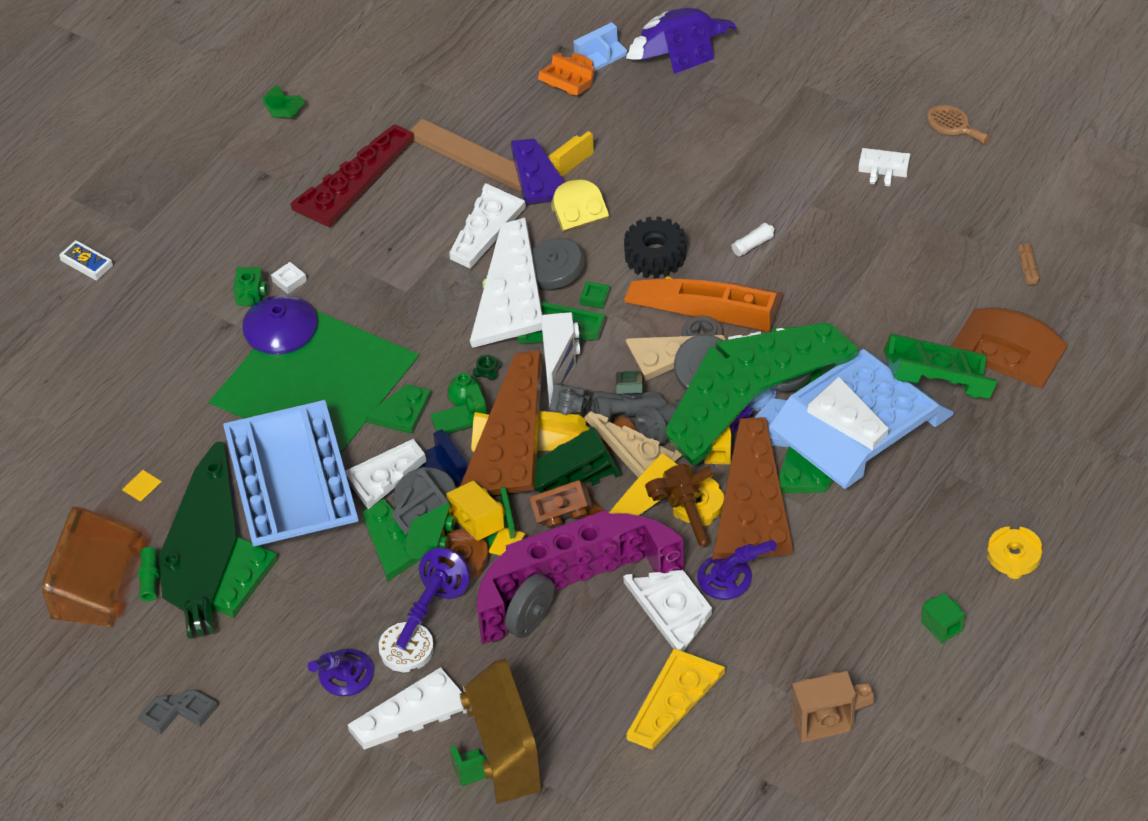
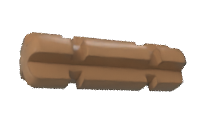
M1021 243L1018 246V254L1021 258L1020 262L1023 274L1025 275V282L1028 285H1036L1039 283L1040 277L1036 270L1037 265L1032 253V245L1030 243Z

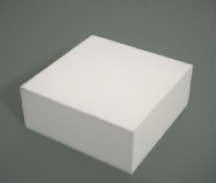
M291 262L271 274L272 282L287 294L307 281L306 274Z

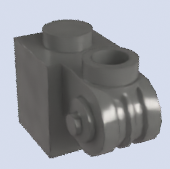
M561 383L554 384L549 410L560 412L563 415H585L586 411H589L592 397L589 396L590 389Z

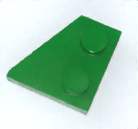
M406 384L368 412L366 422L413 434L431 398V390Z

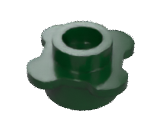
M482 355L476 361L477 367L473 369V375L493 380L497 377L496 372L501 367V362L491 355Z

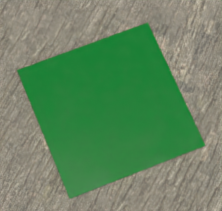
M315 310L318 326L314 337L309 343L294 352L280 355L266 354L253 349L210 399L209 404L245 419L325 400L341 454L366 423L367 413L384 401L420 355Z

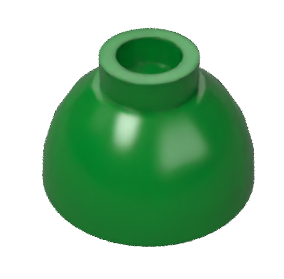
M459 373L449 383L447 389L448 400L455 406L466 404L465 398L469 397L468 386L478 384L483 395L481 384L468 373Z

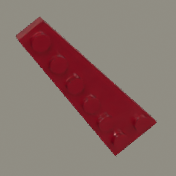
M392 125L371 141L369 145L359 150L354 159L349 162H343L337 172L322 178L323 182L316 188L310 187L290 203L291 209L330 228L414 140V133L398 125Z

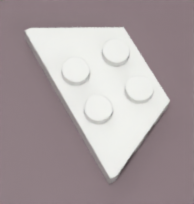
M683 570L670 571L669 573L653 572L649 573V577L632 578V574L623 576L624 584L671 647L684 652L712 615V607Z

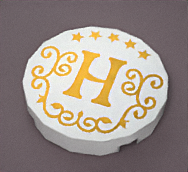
M406 622L397 623L389 627L381 635L378 643L379 654L385 666L393 671L404 673L411 672L410 669H420L431 660L434 652L432 635L427 628L420 624L417 625L405 650L397 648L395 643Z

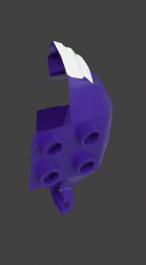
M682 8L670 10L654 17L644 26L641 36L636 37L630 46L626 58L645 59L669 53L673 72L676 74L713 60L714 54L710 37L718 33H726L727 28L734 30L737 28L731 20L711 18L700 9Z

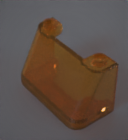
M73 506L43 580L42 591L50 618L113 627L116 618L120 617L123 605L122 601H119L117 592L131 556L138 557L141 549L146 546V538L143 537L142 532L86 508Z

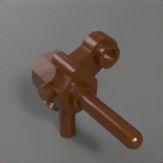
M710 464L693 474L689 465H676L664 471L663 478H656L646 483L645 489L653 501L668 497L672 508L680 505L684 507L698 544L701 547H706L709 540L694 503L700 495L698 489L700 488V482L716 474L717 469L714 464Z

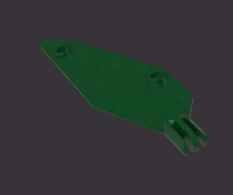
M220 441L212 445L195 468L158 557L162 598L184 612L186 632L189 639L195 638L193 621L199 637L206 635L205 623L210 634L214 633L211 604L237 539L224 443Z

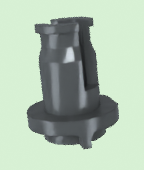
M677 399L676 403L667 404L658 409L649 405L640 408L636 413L635 420L637 432L642 433L646 438L659 441V445L665 443L667 440L666 427L681 399Z

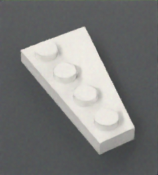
M485 183L480 198L478 197L474 204L475 208L472 214H469L466 220L465 228L460 231L450 251V260L471 269L497 240L501 224L515 220L526 208L524 200Z
M440 667L349 723L348 730L362 748L367 749L398 738L402 732L408 730L414 732L423 729V725L436 720L442 722L450 719L452 714L463 711V714L467 712L461 704L459 693L462 692Z

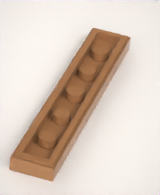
M423 118L410 130L414 133L413 141L522 193L514 162Z

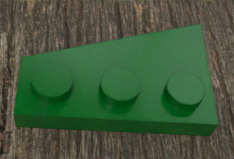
M237 537L211 604V609L235 618L278 561L277 554L260 546L253 547L251 542Z

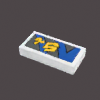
M76 240L59 255L62 262L96 281L113 266L111 259Z

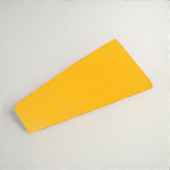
M661 454L633 483L609 513L640 515L660 500L653 501L652 497L648 496L645 484L653 479L663 478L664 471L677 464L665 454Z

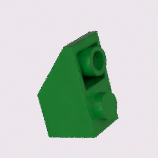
M445 503L412 520L405 540L407 558L421 560L433 548H448L447 535L449 531H453L455 525V516L451 515L450 504Z

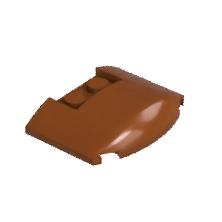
M989 307L973 310L950 347L985 354L987 357L986 368L1043 389L1067 350L1068 344L1051 327L1030 315L1007 308Z

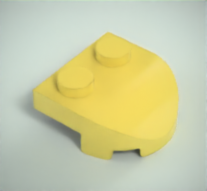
M572 180L565 182L556 189L551 202L552 212H555L562 233L609 217L600 190L589 181Z

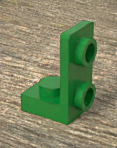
M478 384L468 386L469 397L465 398L466 404L431 414V420L438 436L472 427L475 412L487 414L485 400Z

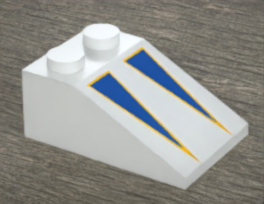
M572 312L541 315L549 407L554 384L567 383L576 366L575 355L580 354L579 339H574L579 338L578 322L573 323Z

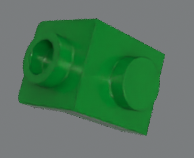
M273 86L262 98L272 118L294 117L299 112V108L305 103L301 95L285 96L279 86Z

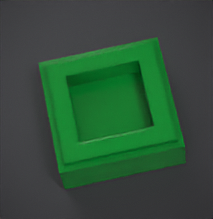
M586 281L579 299L580 305L604 309L610 293V285Z

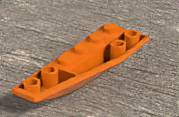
M649 279L631 281L624 302L694 317L709 316L719 322L770 332L783 297V292L732 282Z

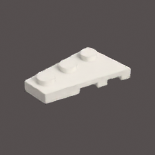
M840 377L808 404L807 412L871 450L888 436L889 428Z
M412 439L346 470L345 473L349 485L365 506L370 509L394 489L402 477L425 463L426 457L422 449Z

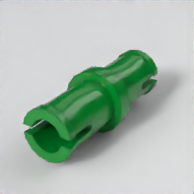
M153 547L141 549L140 569L137 572V577L140 580L139 598L146 602L154 601L157 597L156 580L159 578V570L157 569L158 551Z

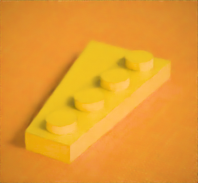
M674 648L626 734L627 740L653 750L725 674V667Z

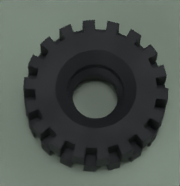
M656 216V220L647 217L646 222H643L641 219L636 221V226L632 224L629 227V231L625 232V262L628 263L630 270L634 268L635 274L639 275L642 272L643 277L646 278L649 275H654V279L659 278L660 274L667 277L670 271L676 273L678 267H682L684 260H686V236H684V230L680 229V225L676 222L672 225V220L668 218L666 221H662V217ZM655 243L663 245L658 248L648 247V245Z

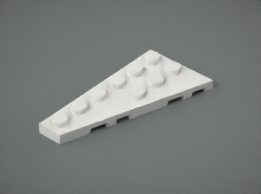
M525 218L501 224L470 338L472 348L542 330L541 315H543L528 225Z

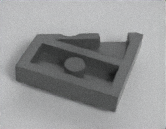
M423 468L418 470L416 473L418 477L411 488H407L402 502L397 505L392 513L394 521L406 537L412 520L445 503L450 504Z

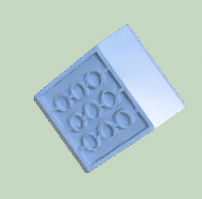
M862 349L859 351V355L851 361L834 367L791 395L771 423L769 430L846 489L864 476L866 461L925 421L937 427L953 416L954 412L916 383L910 381L901 382L893 378L889 364L872 352ZM838 377L889 428L888 436L873 450L807 412L808 404Z

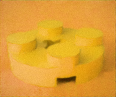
M711 478L700 482V488L698 489L702 502L694 503L703 526H709L713 523V519L721 514L724 502V493L720 490L719 484ZM680 505L672 508L673 515L676 518L690 523L684 507Z
M1010 526L1003 527L995 531L989 539L987 559L995 569L1007 574L1009 578L1018 579L1022 575L1031 573L1041 562V540L1033 531L1027 528L1019 527V530L1010 529ZM1012 548L1013 550H1016L1018 548L1020 549V553L1013 554L1010 552L1009 549Z

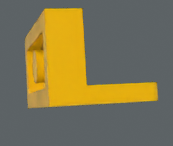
M588 131L581 137L576 135L548 156L561 177L594 153L593 134Z

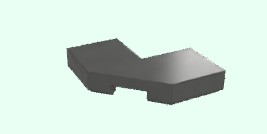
M194 689L184 691V694L170 697L167 695L156 696L138 718L141 723L162 734L178 715L201 727L218 708L216 701Z

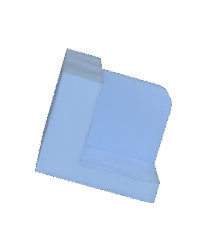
M612 22L573 41L574 53L590 58L593 61L592 66L595 67V71L627 55V50L618 42L617 27Z

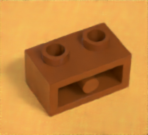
M580 480L529 497L537 523L543 526L547 525V528L561 525L563 523L562 519L571 516L572 519L585 517L588 515L587 511L594 509L587 486Z

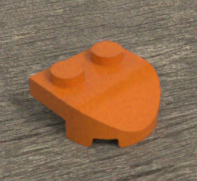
M557 53L552 57V64L539 71L538 80L547 83L548 86L565 90L570 95L578 96L592 86L595 67L592 66L593 61L587 56L573 53L572 57H562V53Z

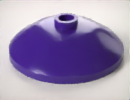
M290 295L271 296L257 302L248 310L242 323L243 334L247 343L260 352L273 355L291 353L304 347L314 337L318 326L317 315L313 307L305 300Z

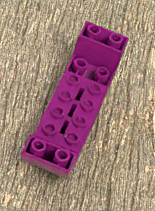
M605 510L506 545V551L493 562L480 583L477 596V613L482 645L496 642L508 636L505 626V608L509 607L516 591L532 575L542 574L553 581L554 590H560L567 585L588 580L595 575L613 571L629 563H636L643 558H647L654 572L684 571L683 538L671 528L656 520L633 514L608 513Z

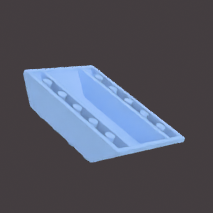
M325 400L223 423L253 547L358 522Z

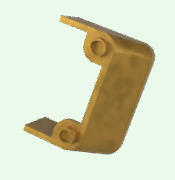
M506 658L491 663L463 686L464 692L459 693L462 707L466 710L468 717L474 716L486 752L487 761L482 762L484 773L487 779L492 778L497 804L541 792L534 736Z

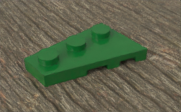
M541 302L543 315L572 312L573 323L578 322L579 338L574 339H579V341L599 339L605 323V314ZM542 330L518 336V344L543 343Z
M382 499L370 509L364 510L362 517L388 582L420 560L407 558L406 535L392 517L394 509Z

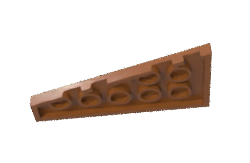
M539 350L514 354L460 487L475 481L481 488L487 490L489 496L500 495V487H505L507 494L535 490L542 354Z
M766 417L740 418L712 560L726 559L735 553L738 547L748 544L757 545L769 540L776 542V550L758 555L757 557L791 555L793 546Z

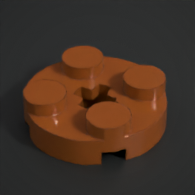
M456 530L448 533V549L458 554L460 551H464L466 556L462 558L469 568L470 578L481 576L483 568L488 562L486 542L483 539L477 541L466 530ZM441 556L439 562L446 563L451 568L455 565L450 559Z

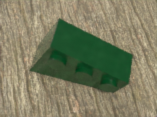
M592 427L537 458L535 487L539 493H543L578 480L585 484L590 482L593 486L599 484V479L610 475H614L617 478L623 476L612 453L596 429Z

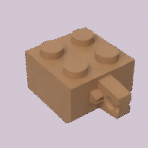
M848 671L832 672L826 676L802 679L792 683L791 716L801 743L850 732L854 726L855 710L871 705L874 702L870 685H852Z

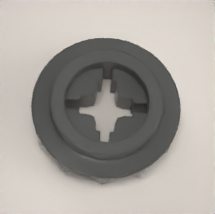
M709 316L692 317L682 326V336L700 335V328H702L706 335H722L720 323Z

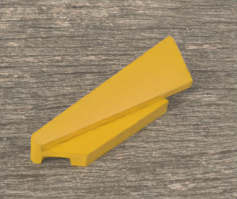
M539 411L537 451H552L557 446L577 437L583 431L589 430L590 428L586 426V420L580 415L575 414L563 415L556 412ZM474 413L472 452L475 451L489 415Z

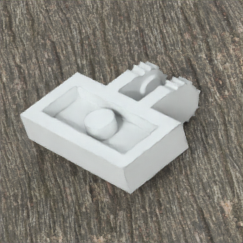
M862 148L859 172L871 173L870 184H876L878 174L885 175V186H891L893 176L907 177L910 154Z

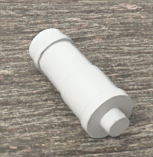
M767 223L761 224L748 235L736 240L731 245L733 252L740 257L756 246L774 237V227Z

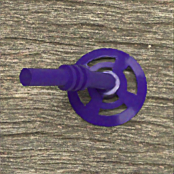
M769 540L757 545L748 544L738 547L735 553L725 560H712V557L708 558L701 564L697 574L701 590L708 596L720 600H729L741 596L748 590L752 581V573L746 562L754 560L758 555L776 550V542ZM711 563H714L711 574L704 576L706 568ZM738 573H744L743 582L736 586L734 582L738 578ZM712 583L717 587L727 588V590L715 589L709 584Z
M438 547L429 550L422 557L419 564V574L426 589L418 602L413 603L414 608L411 607L410 609L412 613L407 615L409 619L395 643L397 648L405 650L418 623L423 622L421 618H425V613L429 610L427 606L434 595L440 598L452 599L463 594L468 588L470 582L469 568L465 560L455 551ZM439 556L450 559L455 565L451 568L448 564L439 562ZM428 560H430L431 564L427 568V575H425V566ZM458 574H461V583L459 588L456 589L454 586L458 581ZM438 588L445 589L446 593L438 591Z
M341 649L321 655L319 659L308 663L309 671H319L318 675L322 687L327 692L336 696H352L362 692L369 686L374 676V667L371 659L365 653L355 649ZM345 654L356 655L361 660L356 661L352 657H345ZM362 668L366 669L364 677L357 683L356 680L361 676ZM335 677L339 681H346L347 687L336 686L330 680Z

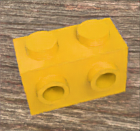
M471 481L446 493L447 500L452 507L451 515L455 516V520L477 541L504 528L503 516H505V511L502 504L498 501L496 502L489 496L487 490L481 488L475 481Z

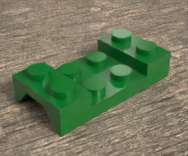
M890 333L883 350L893 378L901 382L910 381L918 383L921 375H924L930 379H944L953 384L961 383L965 393L969 396L990 399L997 384L996 379L984 376L987 357L982 353Z

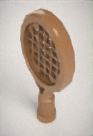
M938 105L932 107L927 112V123L939 133L945 135L968 134L984 145L990 140V134L970 127L967 115L956 107Z

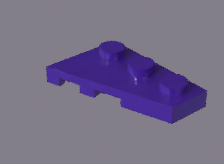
M536 139L511 141V151L525 204L551 202L556 189L565 181Z

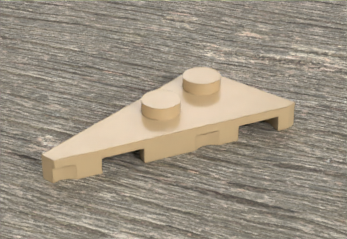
M713 335L721 338L722 340H726L723 335ZM694 336L628 338L625 342L645 381L674 369V360L678 349L686 340Z
M590 411L584 418L596 429L603 440L638 478L661 454H665L674 462L682 456L678 450L672 452L660 446L659 441L646 438L642 433L623 425L621 428L608 422V418L601 414H595Z

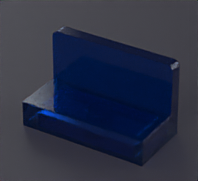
M443 429L433 433L435 447L424 451L426 462L422 466L437 468L446 472L453 479L455 486H458L463 481L468 463Z

